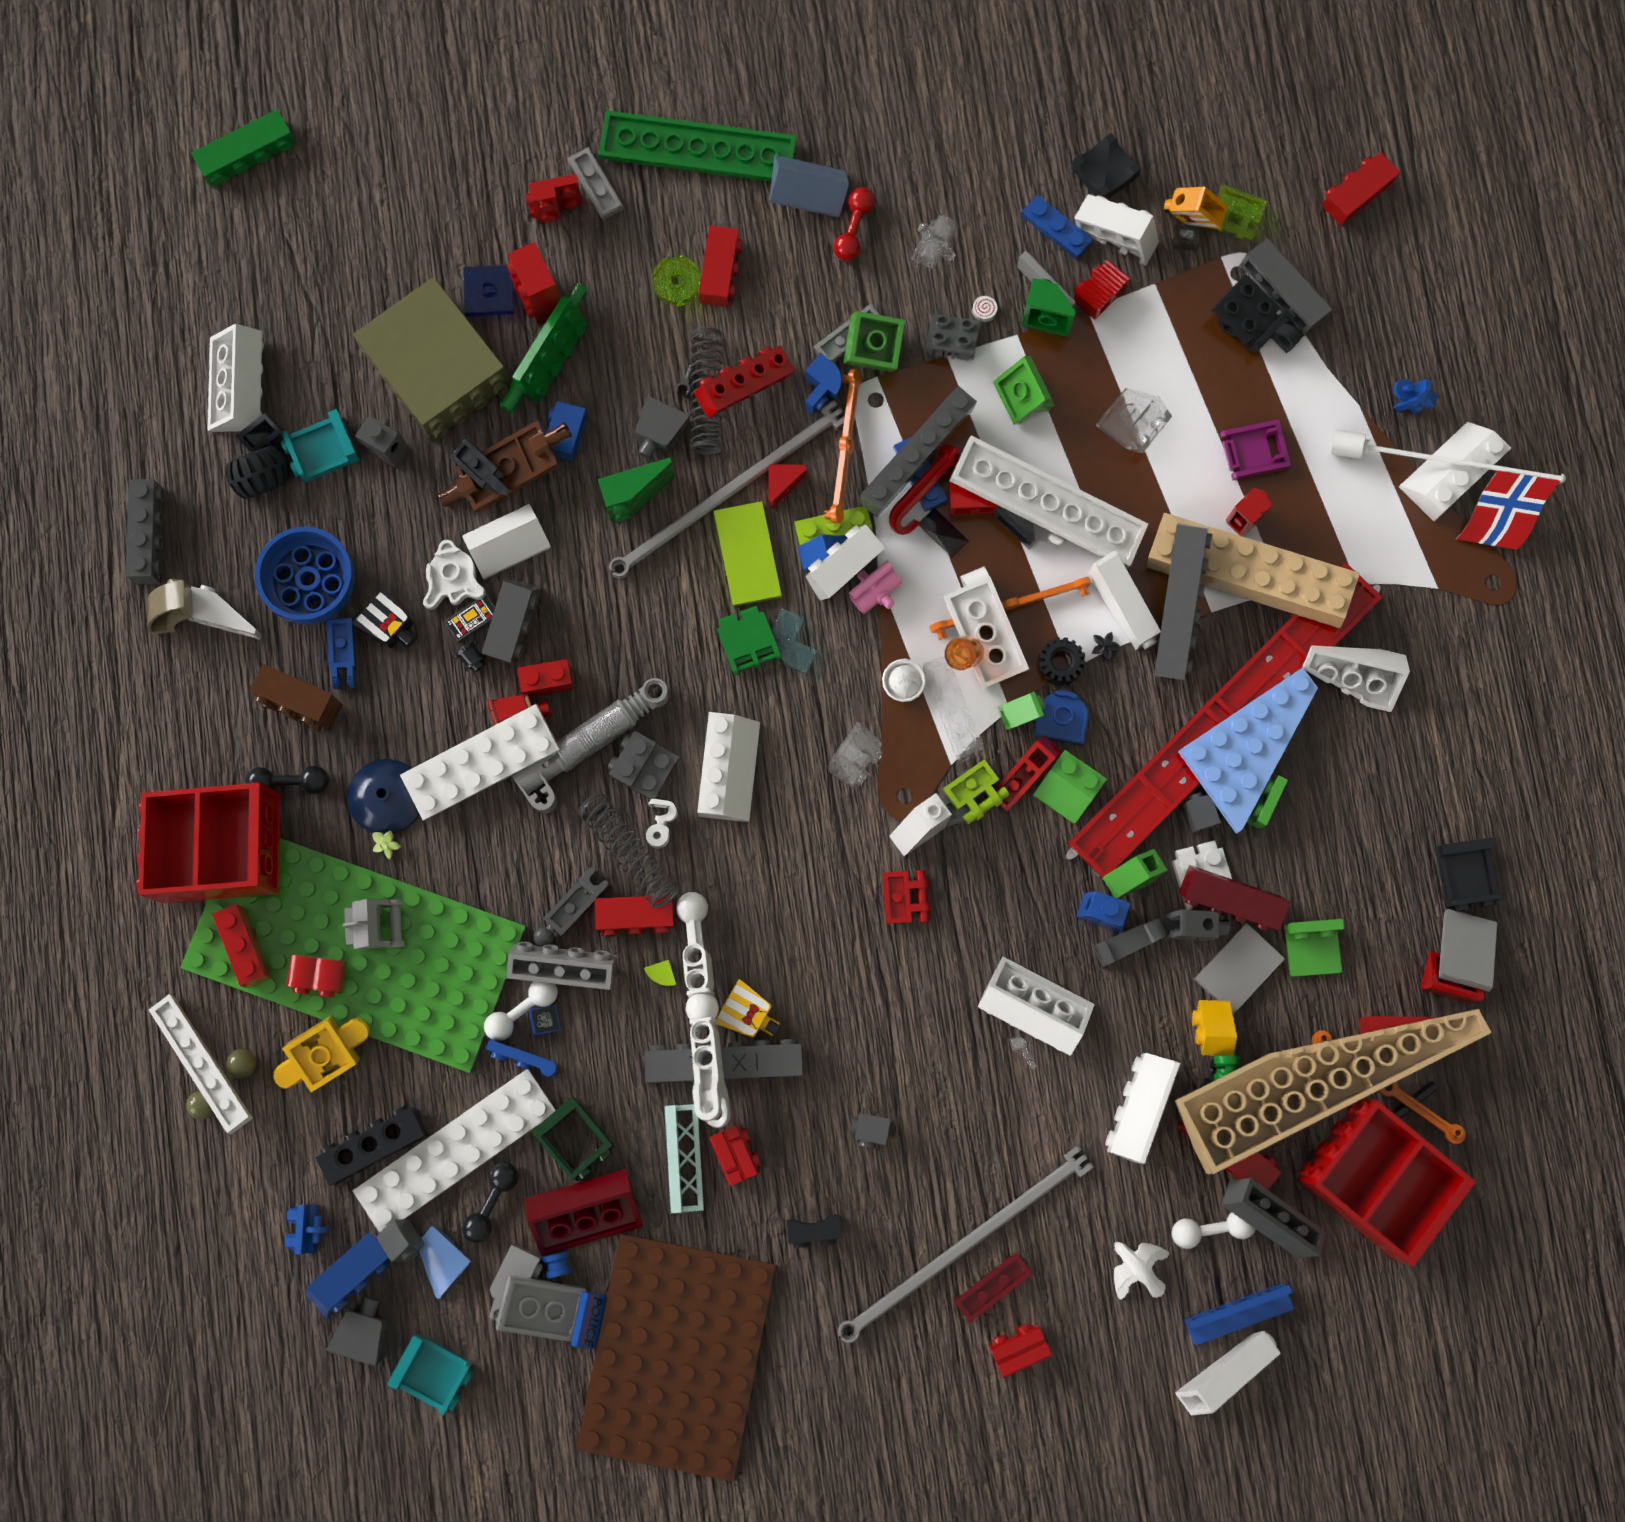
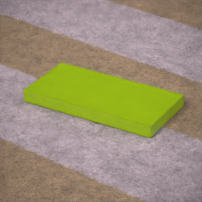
M762 501L714 510L733 607L782 598Z

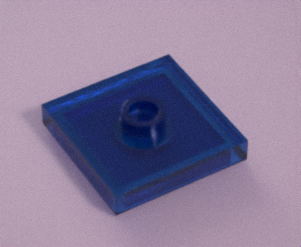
M506 265L463 267L465 316L515 314L514 286Z

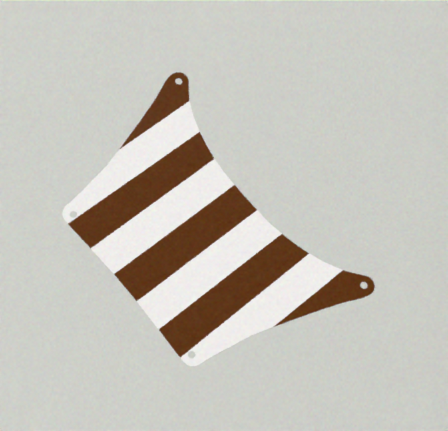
M1238 252L1219 257L1117 298L1096 320L1085 311L1075 314L1070 337L1032 329L1018 335L975 347L974 360L957 359V353H955L954 359H951L952 355H949L947 358L942 357L865 381L858 388L855 420L868 485L896 455L893 448L894 444L912 437L954 389L960 386L977 403L970 415L943 445L949 444L959 448L960 450L957 453L962 454L969 437L972 435L1148 523L1133 562L1127 571L1160 631L1169 575L1146 567L1164 512L1238 535L1226 523V518L1235 505L1253 488L1265 491L1271 498L1272 506L1264 517L1244 536L1245 538L1339 567L1347 563L1356 572H1359V575L1369 584H1399L1435 588L1490 605H1501L1510 601L1515 594L1517 586L1516 576L1510 565L1491 545L1456 539L1467 524L1451 507L1433 521L1399 488L1416 471L1403 455L1368 450L1367 455L1362 454L1361 459L1331 454L1336 429L1366 434L1365 439L1370 440L1369 445L1397 449V447L1329 371L1306 336H1303L1288 353H1285L1272 338L1259 351L1253 353L1246 350L1250 346L1249 343L1242 346L1240 344L1242 341L1237 336L1231 337L1219 327V318L1211 310L1238 282L1231 278L1230 271L1232 268L1240 266L1247 253ZM1031 355L1052 398L1054 407L1046 412L1034 413L1020 424L1014 425L993 381L1021 358ZM880 393L884 397L883 405L878 408L871 407L868 403L869 395ZM1279 419L1291 463L1288 470L1232 480L1231 474L1238 472V470H1229L1223 447V441L1230 440V438L1221 439L1220 433L1224 430ZM1275 436L1266 437L1272 459L1275 455H1279ZM940 448L929 459L931 466L939 458ZM954 465L938 480L947 498V503L936 507L969 540L952 558L919 526L906 535L897 534L891 529L889 525L890 511L912 487L910 482L878 518L873 514L876 537L886 547L877 555L878 567L888 560L903 582L890 593V598L895 602L891 609H887L884 605L879 604L882 677L888 665L899 659L915 661L922 667L926 676L924 691L918 698L907 702L891 698L883 688L882 682V737L878 771L879 797L884 810L893 818L904 820L915 807L932 796L956 759L982 732L1001 717L998 706L1036 692L1052 682L1049 679L1048 681L1044 679L1045 675L1040 673V666H1038L1040 653L1049 641H1054L1058 637H1060V640L1064 637H1067L1068 641L1075 640V644L1082 647L1081 651L1085 653L1084 661L1086 662L1102 654H1091L1093 648L1098 645L1094 641L1093 635H1100L1105 638L1108 633L1112 632V642H1116L1120 646L1130 643V640L1091 583L1088 586L1090 594L1081 597L1080 590H1072L1005 611L1029 670L986 688H981L956 627L946 629L947 638H942V640L938 639L936 633H931L929 627L936 622L952 619L943 596L963 588L960 576L984 566L992 579L1000 601L1003 602L1010 598L1025 597L1087 577L1094 562L1103 557L1067 539L1063 541L1058 549H1055L1046 543L1052 532L1033 523L1035 541L1033 546L1028 549L993 517L994 513L950 515L948 484L956 467ZM918 502L902 519L901 526L905 527L913 519L920 522L931 510L924 512L920 502ZM1489 575L1498 576L1501 580L1500 588L1493 591L1489 590L1485 586L1486 577ZM1205 586L1203 599H1198L1196 609H1201V617L1249 600ZM982 626L979 630V635L982 639L989 640L993 636V631L989 626ZM992 649L989 652V659L993 663L1001 662L1003 658L1002 652L998 649ZM1060 652L1053 656L1052 663L1058 670H1067L1071 666V659L1066 653ZM901 788L909 789L913 796L911 802L908 804L899 803L896 799L897 791Z

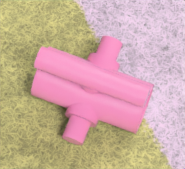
M888 560L870 575L864 570L858 573L857 577L861 582L848 593L850 594L851 601L862 614H866L878 603L884 605L887 609H891L895 605V602L890 598V593L903 582Z

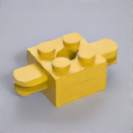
M331 1015L289 1041L282 1048L289 1059L281 1063L274 1072L276 1084L286 1089L293 1087L303 1080L312 1093L350 1069L360 1059L354 1048L367 1039L369 1035L368 1023L361 1018H354L339 1027Z

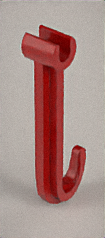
M949 444L943 445L939 450V458L894 505L890 511L889 525L895 533L906 535L919 525V521L913 519L905 527H902L901 521L952 465H957L961 454L957 453L960 450L959 448Z

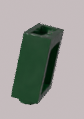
M575 1097L569 1098L531 1131L571 1180L577 1177L579 1180H582L592 1171L590 1166L598 1160L601 1163L613 1153L610 1150L614 1146L612 1141ZM576 1110L604 1145L574 1170L546 1135Z

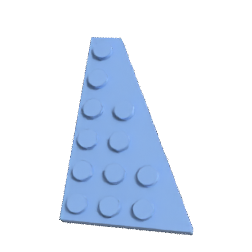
M1301 668L1178 751L1235 833L1244 828L1318 689L1304 668Z

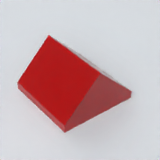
M1430 951L1420 990L1469 1004L1483 1001V990L1438 978L1440 954Z

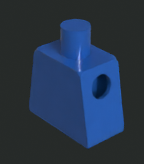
M1093 891L1084 893L1076 918L1123 933L1131 907L1127 901Z

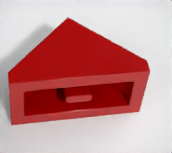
M769 464L768 500L769 506L772 509L807 477V467L805 465Z

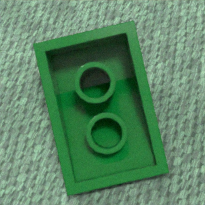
M670 458L598 479L610 521L622 522L628 520L631 515L638 512L675 478Z

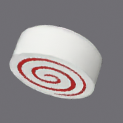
M981 296L975 300L972 313L978 321L989 322L995 317L997 304L993 298Z

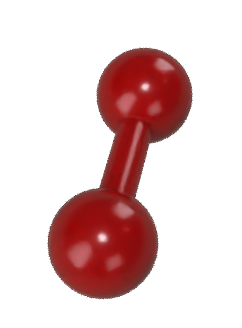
M866 187L855 188L848 197V205L853 214L847 233L838 236L833 245L835 255L842 261H852L860 253L861 245L856 237L862 215L871 212L875 205V196Z

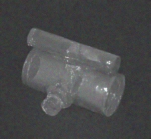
M939 215L936 220L930 222L929 226L925 223L920 224L918 231L922 234V238L909 262L913 265L920 263L926 268L935 269L941 257H945L948 261L953 260L956 254L951 250L949 243L958 229V224L945 215Z

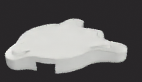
M451 540L442 541L439 544L438 551L435 553V558L431 561L430 565L429 563L427 564L426 579L429 584V590L423 600V605L428 610L436 609L445 597H448L452 605L456 606L467 597L482 600L486 596L484 587L477 582V570L474 561L468 554L456 547Z

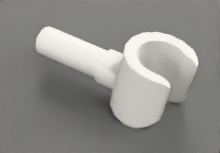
M1052 532L1046 543L1058 549L1065 538Z

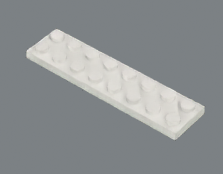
M972 435L969 437L950 479V482L1101 557L1116 550L1126 569L1131 566L1148 526V523Z
M526 1069L353 1190V1193L380 1233L393 1219H406L533 1130L556 1109L530 1070Z

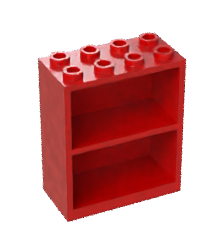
M261 783L141 793V801L139 802L141 820L140 827L138 828L140 851L137 854L139 877L136 880L138 895L162 904L279 895L281 794Z
M1362 1098L1347 1106V1113L1342 1120H1338L1333 1124L1330 1130L1332 1133L1326 1141H1322L1316 1147V1154L1312 1160L1306 1162L1299 1171L1300 1176L1297 1178V1181L1393 1260L1414 1267L1476 1181L1378 1100Z

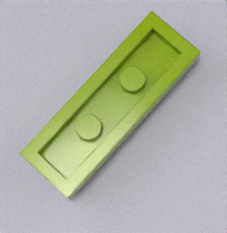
M861 506L843 510L844 518L841 523H833L831 519H825L824 515L795 521L794 525L799 546L822 534L845 536L856 525L858 528L867 525L872 531L868 509Z

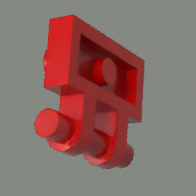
M925 870L915 871L916 881H909L908 871L882 873L886 925L912 923L911 913L915 912L919 913V922H929L931 903H928L927 889H929V880H926ZM910 890H917L918 904H911Z

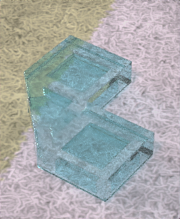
M782 608L772 628V634L784 665L807 675L817 650L795 641L805 618Z

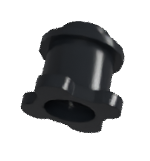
M477 639L466 644L452 656L454 659L460 658L466 666L465 670H472L474 673L486 665L484 660L487 658L476 647L479 644Z

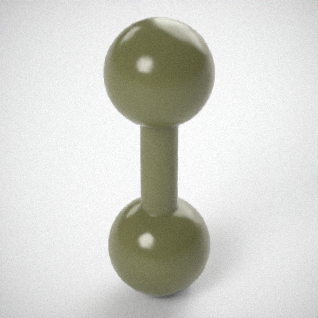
M237 1049L229 1054L226 1060L227 1071L224 1073L228 1081L231 1082L234 1078H246L254 1072L256 1058L252 1052L246 1049ZM200 1090L193 1092L188 1097L186 1109L188 1114L194 1119L204 1120L214 1114Z

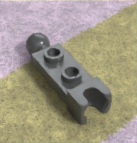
M590 867L579 878V881L543 917L548 926L540 927L535 931L533 938L536 945L539 947L550 945L553 942V934L556 931L563 937L595 903L594 899L600 898L610 888L611 884L604 880L599 885H593L592 879L596 875V871L593 867Z

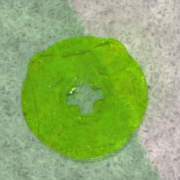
M677 256L670 259L666 257L655 266L652 274V284L656 295L662 301L681 307L698 294L701 276L697 265L691 259L685 256ZM671 277H682L681 284H672Z

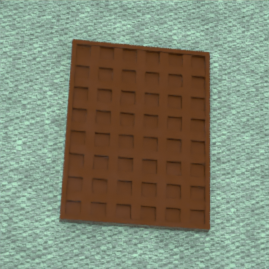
M620 1234L576 1450L734 1482L775 1264Z

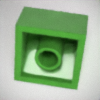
M1064 750L1033 796L1075 824L1107 778Z

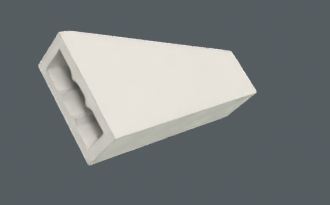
M1116 550L1094 562L1087 577L1090 578L1091 583L1135 650L1142 646L1144 649H1147L1157 643L1156 638L1161 631Z
M935 793L915 807L889 837L905 857L945 829L952 814L937 793Z
M1265 1331L1252 1333L1180 1388L1175 1394L1190 1415L1214 1413L1281 1353L1277 1349L1276 1342L1271 1335Z

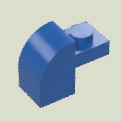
M820 353L805 370V380L815 387V390L805 400V410L811 415L817 409L821 411L828 403V398L837 402L841 392V374L838 367Z

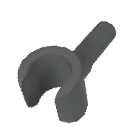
M691 365L688 366L683 382L678 383L675 388L677 395L680 388H688L685 395L686 398L691 395V388L689 386L691 374L693 373Z

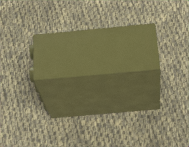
M434 277L352 334L362 353L430 441L443 437L450 427L464 422L468 414L475 409H482L489 399L495 395L503 394L510 385L503 365Z

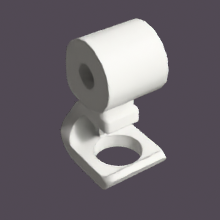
M651 799L648 803L650 807L668 808L667 814L655 817L657 824L650 826L646 832L648 843L653 848L660 849L665 847L670 839V830L666 823L673 822L678 812L671 801Z

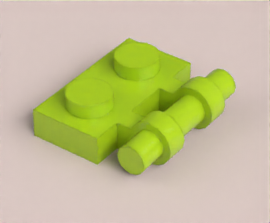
M985 759L943 788L944 793L957 810L967 805L970 811L962 816L967 824H970L975 819L980 820L984 817L985 812L994 806L998 807L1003 803L1002 800L1009 796V792L1005 787L997 792L992 787L1000 779ZM985 792L988 798L977 805L974 798Z

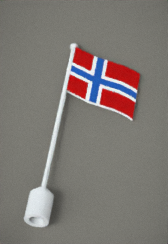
M1337 429L1331 454L1359 459H1361L1362 454L1367 455L1368 450L1496 470L1497 472L1482 492L1469 523L1456 539L1516 550L1531 533L1544 503L1559 482L1564 483L1566 481V476L1563 473L1559 476L1369 445L1370 440L1365 439L1366 434Z

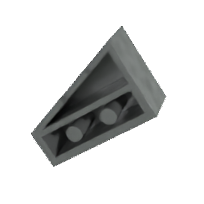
M517 579L503 581L482 654L509 663L516 661L517 658L520 659L524 650L523 641L530 630L531 620L543 588Z

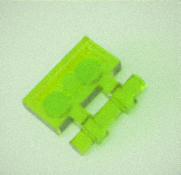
M1222 184L1217 197L1228 207L1221 229L1216 230L1221 232L1226 230L1236 234L1235 237L1243 239L1245 237L1253 240L1256 231L1247 228L1248 224L1251 223L1258 226L1268 201ZM1228 215L1242 220L1241 224L1228 221Z

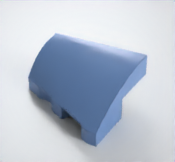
M432 1225L421 1238L425 1244L419 1249V1253L434 1295L439 1300L472 1260L437 1225Z

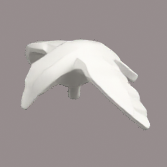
M1115 1242V1251L1123 1260V1264L1116 1266L1114 1269V1283L1118 1299L1125 1298L1131 1284L1138 1280L1148 1288L1152 1297L1162 1296L1166 1289L1165 1284L1155 1276L1152 1267L1157 1260L1162 1261L1168 1258L1169 1252L1159 1246L1148 1243H1141L1135 1252L1126 1244Z

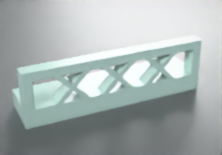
M694 1104L665 1106L671 1213L704 1210L699 1121L695 1113ZM692 1110L693 1121L686 1129L678 1123L677 1111ZM692 1126H693L694 1136H693L691 1133L688 1132V1131L691 1129ZM678 1127L684 1131L680 1136L678 1135ZM685 1134L694 1140V1149L688 1156L679 1149V1141ZM694 1152H695V1162H694L692 1159H690V1157L692 1156V1154H693ZM680 1154H681L683 1157H685V1159L682 1161L681 1164H680ZM687 1160L696 1167V1175L690 1182L681 1176L680 1169ZM695 1179L697 1181V1189L691 1185ZM681 1180L685 1184H687L683 1190L681 1186ZM688 1187L697 1193L698 1205L683 1206L682 1194Z

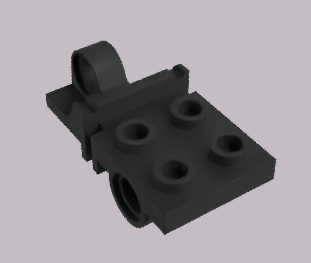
M1247 274L1243 275L1211 310L1219 318L1218 325L1227 335L1231 337L1237 336L1242 341L1240 343L1242 346L1247 343L1250 344L1246 349L1248 352L1252 351L1255 353L1259 351L1272 338L1285 353H1288L1304 336L1291 320L1292 315L1287 310L1278 315L1277 312L1280 307Z

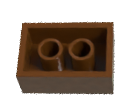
M263 663L249 689L256 696L254 700L261 703V706L274 712L278 708L277 710L283 713L285 717L296 722L301 718L300 721L306 723V726L319 732L322 728L330 731L343 705L331 693Z

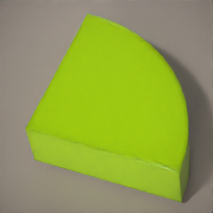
M669 960L644 968L646 974L654 982L664 986L677 985Z

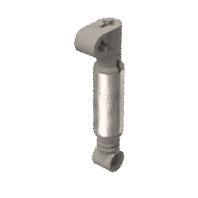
M651 678L647 680L643 687L639 689L640 693L634 692V697L628 696V701L626 699L617 700L612 705L610 704L608 708L606 707L601 712L599 711L597 715L595 714L587 722L582 723L580 727L577 726L575 730L557 740L560 748L559 751L512 775L525 797L538 812L543 814L550 813L558 804L557 795L549 785V780L562 771L568 772L580 762L582 763V761L590 758L592 753L595 754V752L600 751L605 745L610 744V742L612 743L624 732L636 726V722L639 720L638 716H645L644 712L648 714L650 712L649 708L654 710L656 707L664 706L668 702L669 691L661 679ZM653 688L662 689V694L658 698L650 697L649 693ZM543 784L546 786L540 789V791L547 797L548 802L546 804L540 802L541 799L536 793L529 796L531 792Z

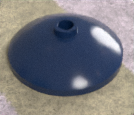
M380 759L368 763L355 774L348 788L347 802L352 817L361 827L372 833L380 832L385 834L391 831L392 834L405 830L414 823L419 816V812L400 776L412 769L411 767L398 760ZM381 790H386L387 792L384 798H379L378 796Z

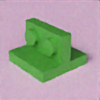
M1031 355L1021 358L993 381L1014 425L1020 424L1034 413L1046 412L1054 407L1052 398Z

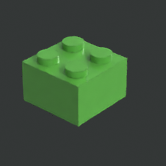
M861 311L851 314L843 364L885 372L897 370L905 320Z

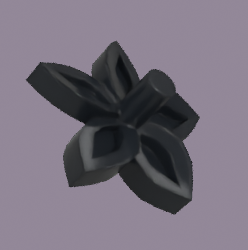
M1112 632L1108 633L1105 638L1100 635H1093L1094 641L1098 645L1093 648L1091 654L1102 653L1103 658L1109 661L1112 652L1121 649L1118 643L1112 642Z

